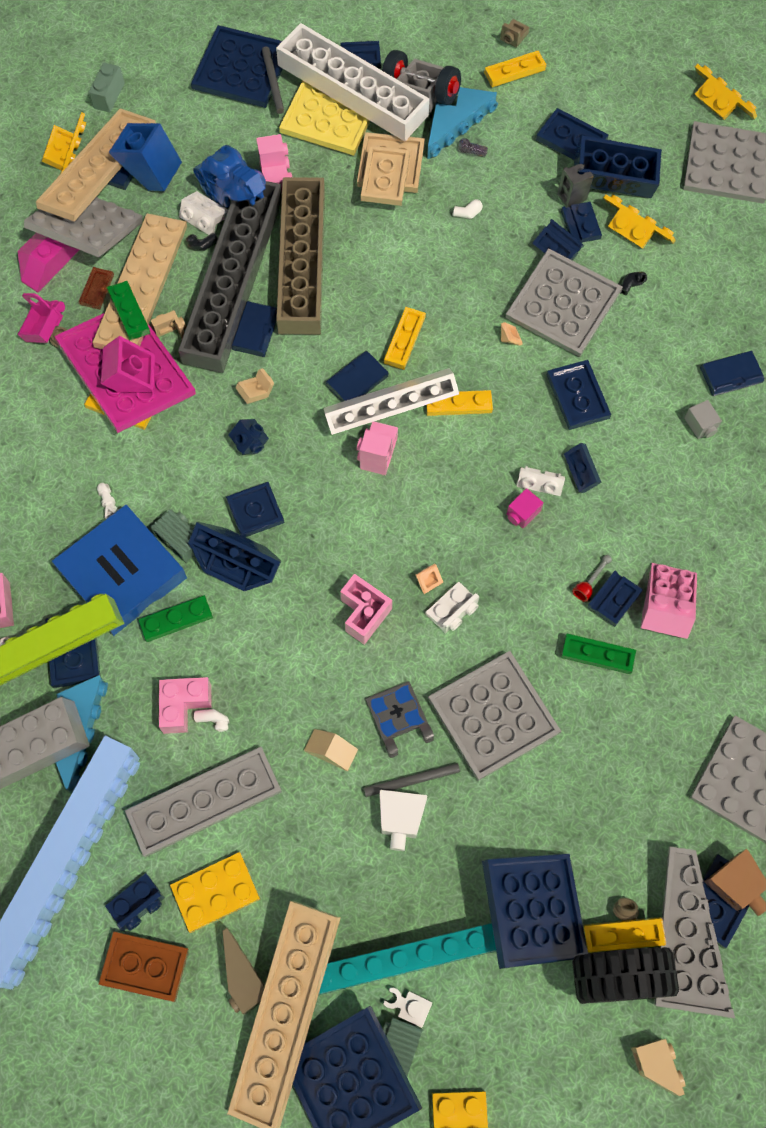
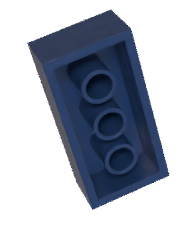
M582 135L575 149L574 166L578 164L584 165L582 170L577 171L578 174L583 175L586 172L593 174L594 177L590 188L652 198L660 183L662 149Z

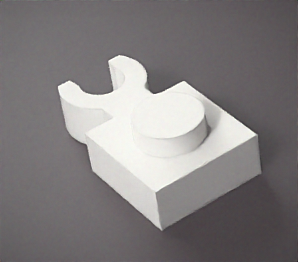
M390 988L389 991L396 995L397 1000L392 1004L384 1001L383 1004L389 1009H401L398 1017L422 1028L432 1002L411 992H408L407 997L404 998L399 990Z

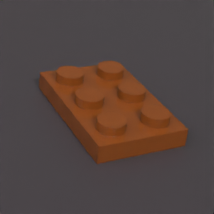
M113 932L98 985L176 1002L189 949Z

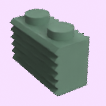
M104 62L100 66L101 69L97 72L98 75L94 78L95 81L91 84L92 87H90L88 92L94 109L110 113L125 82L121 73V67Z
M169 509L165 515L152 525L151 529L159 540L187 563L195 555L193 549L188 544L194 527L192 528L187 524L188 519L181 512L176 514L172 509Z
M392 1018L391 1023L385 1022L383 1031L406 1076H408L423 1029Z

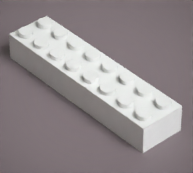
M302 23L276 48L278 66L403 141H406L429 116V98Z

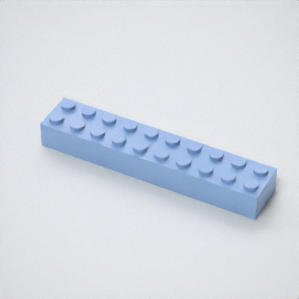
M104 736L0 920V988L13 990L14 986H18L25 975L23 970L27 962H31L35 958L39 949L37 947L41 937H45L52 926L50 921L54 913H59L65 902V899H63L68 889L71 890L78 879L76 873L80 866H84L89 860L91 854L89 850L92 844L97 843L101 838L103 824L113 816L116 809L114 804L118 797H123L128 788L126 783L130 775L134 776L140 766V762H138L140 758L132 748L112 738Z

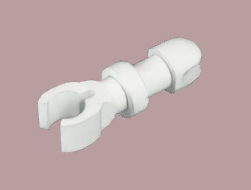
M99 483L97 491L103 499L101 503L105 508V519H108L119 509L115 506V499L110 495L111 489L109 485Z

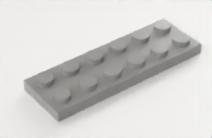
M259 747L125 810L141 852L144 857H147L261 803L282 791L262 747Z

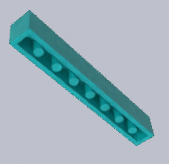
M492 923L328 963L319 995L496 952Z

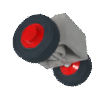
M390 51L382 67L383 72L429 98V113L435 108L436 103L451 104L457 97L460 89L461 72L458 68L454 66L441 67L417 59H413L408 65V57L403 51Z

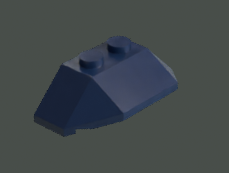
M196 522L188 542L203 572L243 591L272 583L281 563V560L267 547L227 528Z

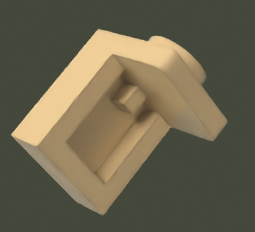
M174 310L158 315L151 320L157 337L177 329L180 337L183 339L184 330L187 327L183 318H178Z
M262 368L258 370L256 377L238 382L236 390L245 402L249 404L269 397L274 382Z

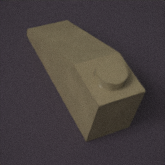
M226 928L223 930L228 992L232 996L228 1001L236 1013L241 1011L245 1015L260 1004L265 985L231 931Z

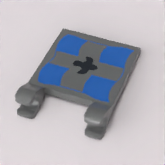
M410 681L365 699L390 758L398 755V748L393 738L419 728L425 743H430L434 740V733L427 722Z

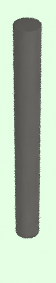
M263 47L262 53L276 111L278 114L284 113V106L269 47Z
M458 763L364 787L365 797L380 794V790L391 791L460 772Z

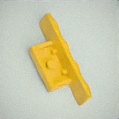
M696 64V72L706 80L695 93L699 100L724 120L737 106L753 119L757 117L756 107L750 101L744 102L738 91L728 89L726 87L727 83L722 78L718 77L716 79L712 76L713 72L707 66L701 67L699 64Z
M81 112L74 133L56 125L53 126L41 162L61 170L60 174L76 157L73 150L78 149L81 141L78 135L79 133L83 134L87 123L83 121L85 113Z
M605 194L603 197L607 203L619 209L608 227L643 249L654 232L673 244L676 241L672 236L674 232L664 226L662 229L655 225L657 222L647 215L645 218L638 215L639 210L631 205L628 208L622 205V200L612 194L610 197Z

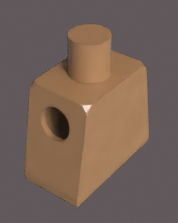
M747 849L739 852L704 881L736 911L745 908L747 905L750 906L757 916L766 911V902L760 896L766 890V879Z

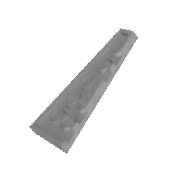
M668 847L662 912L666 945L659 946V948L667 947L674 953L679 992L677 996L655 998L654 1005L735 1018L729 998L728 985L724 977L717 938L709 913V904L702 883L703 879L696 850Z

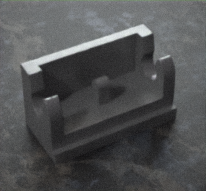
M583 164L563 169L557 194L566 208L587 201L594 176L591 172H586L583 175L578 174L577 171L584 168Z

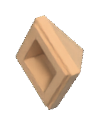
M506 322L501 323V342L522 345L523 342L516 327Z
M435 563L415 575L423 594L443 583Z

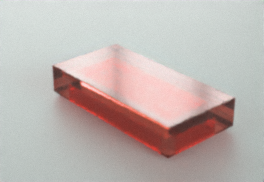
M93 267L80 297V305L101 309L108 292L107 287L111 285L114 277L113 271Z

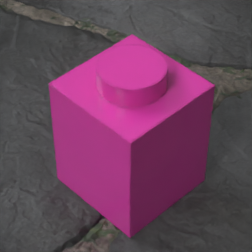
M526 488L508 506L506 515H508V519L515 526L519 525L524 529L541 512L544 502Z

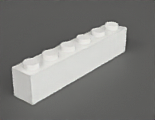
M448 368L325 407L324 412L333 435L459 395L454 373Z

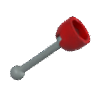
M605 555L602 559L603 562L587 582H579L573 588L572 593L575 597L583 602L589 600L592 595L591 584L605 565L611 563V556Z

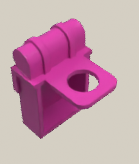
M23 293L22 297L31 305V309L18 335L25 342L47 343L55 326H59L63 318L60 312L65 310V304L58 300H43L35 293ZM30 298H35L38 302L35 303Z

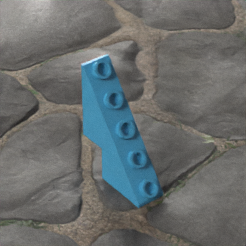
M460 87L456 106L436 103L428 143L427 159L436 157L445 146H450L459 135H464L473 124L481 122L487 113L495 111L498 106L496 101L497 92Z
M100 675L56 694L58 698L64 697L75 702L89 743L94 738L95 719L98 720L101 714V706L99 705L101 697H105L108 689V683L104 682ZM86 748L56 762L64 786L70 793H73L81 778L79 776L81 766L84 767L87 762L88 753Z

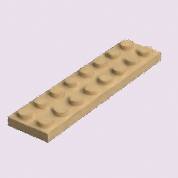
M119 109L36 201L37 209L75 222L121 169L122 165L110 155L109 151L127 123H156V120Z
M148 213L145 216L118 283L128 281L147 325H149L187 228L186 221ZM112 300L108 304L93 340L94 348L103 349L104 346L118 336L129 340ZM144 336L130 341L140 346Z
M290 901L227 1114L259 1128H280L341 917L296 901Z

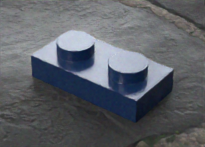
M579 443L564 453L579 493H586L602 483L585 443Z

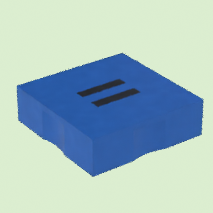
M127 505L123 506L52 560L57 570L72 588L81 595L86 603L90 602L91 598L98 594H107L115 600L124 624L110 631L113 636L139 617L150 604L163 598L187 579L184 569Z

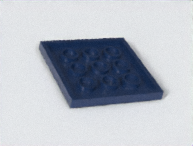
M217 25L191 82L192 89L266 108L272 91L262 48L269 47L278 81L283 68L278 66L276 48L282 41Z
M570 854L499 858L482 861L499 969L573 960L577 955L588 954Z
M371 1006L304 1044L293 1086L313 1128H389L422 1109Z

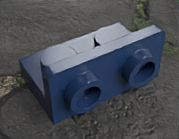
M145 873L105 907L117 922L120 930L125 931L128 929L131 931L142 922L140 918L147 912L152 914L162 906L161 901L165 897L149 875Z

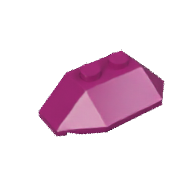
M35 233L18 250L22 283L39 293L79 249Z

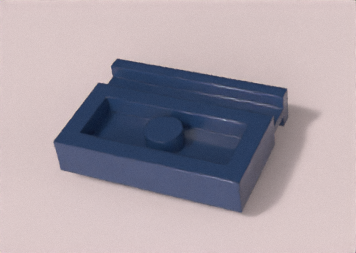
M379 41L340 42L342 48L376 68H381Z
M591 201L574 204L567 208L565 206L562 207L561 213L567 231L581 243L601 239L602 233Z
M553 219L550 220L547 227L545 226L532 243L543 253H546L549 248L572 261L580 249L584 247L579 240Z
M615 570L587 608L594 610L598 616L615 627L643 589L626 577L620 576Z

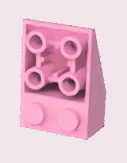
M652 563L643 607L641 628L688 639L696 619L697 573Z

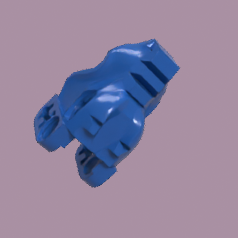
M230 145L222 146L215 154L207 157L202 163L193 168L194 174L207 197L216 203H220L221 206L229 208L231 205L230 199L234 201L248 200L251 205H254L255 196L260 199L264 197L263 190L266 189L264 175L257 169L249 168L246 161L242 159L240 152Z

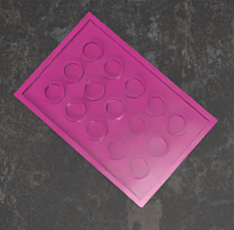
M105 313L54 336L57 344L117 433L196 394L195 388L150 325H148L150 334L143 337L140 347L155 354L154 390L152 392L119 393L101 384L103 349L94 348L93 340Z

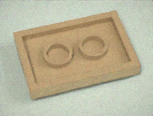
M369 146L361 201L402 206L410 150Z

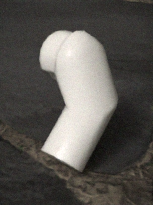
M475 199L466 207L455 206L453 216L472 219L482 210L483 205L480 200Z
M215 709L194 712L196 723L211 721L216 723L215 729L219 732L228 730V724L230 723L228 717Z

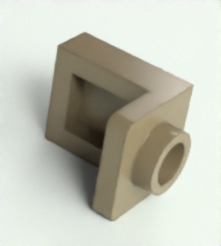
M512 19L509 24L504 23L502 25L500 40L517 48L529 33V27Z

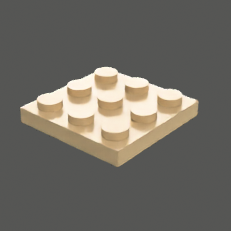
M365 132L357 187L363 186L369 146L410 150L404 192L418 193L425 138L409 137L406 141H403L395 135Z

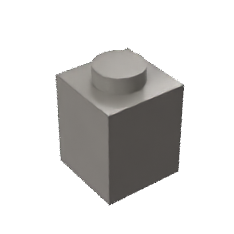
M709 400L689 408L684 418L697 439L704 436L709 438L715 435L722 422Z

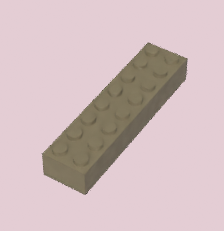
M283 177L277 300L278 334L321 335L325 218L324 178Z

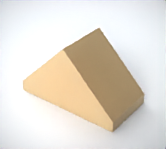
M314 729L304 749V752L347 772L358 751L356 747L337 734Z

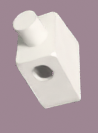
M380 790L381 833L391 835V850L405 851L406 837H417L427 795Z

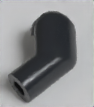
M211 233L204 239H197L196 235L191 234L187 236L186 241L190 249L205 251L216 244L218 238L214 233Z
M643 271L627 274L621 283L623 288L620 294L627 295L631 287L642 285L647 281V274Z

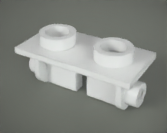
M528 466L525 468L521 467L517 487L561 496L565 476H561V473L556 474L545 471V474L540 473L541 470L528 468Z

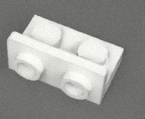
M196 191L182 199L179 217L210 235L215 232L216 224L226 219L228 209Z
M458 582L426 611V615L444 633H447L450 629L454 631L462 623V617L466 614L470 616L479 607L477 604L479 595L476 593L472 595Z

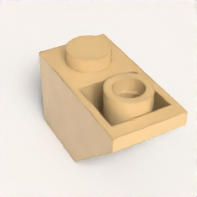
M658 1039L631 1048L640 1076L673 1095H685L683 1090L685 1081L681 1071L676 1070L673 1061L676 1059V1055L671 1043H667L666 1039Z

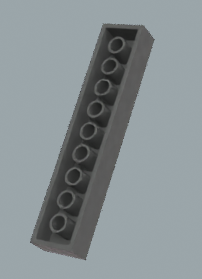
M266 181V189L263 190L264 197L260 199L255 196L254 205H251L248 200H232L178 350L182 364L224 373L246 302L249 300L282 203L281 184Z

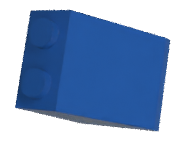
M127 123L109 151L110 155L148 191H165L182 163L160 123Z

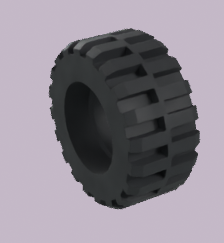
M667 947L581 954L575 956L572 961L576 998L580 1004L677 996L679 992L674 953Z

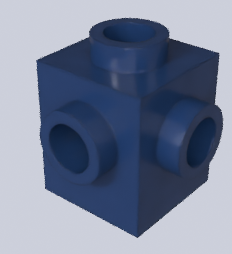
M240 419L228 434L242 455L258 454L263 450L264 444L269 439L263 427L255 419Z

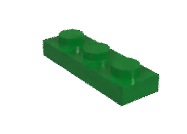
M128 281L108 286V294L129 341L150 334L147 322Z
M204 595L138 620L145 641L150 642L213 619Z
M567 633L561 658L631 675L636 650Z

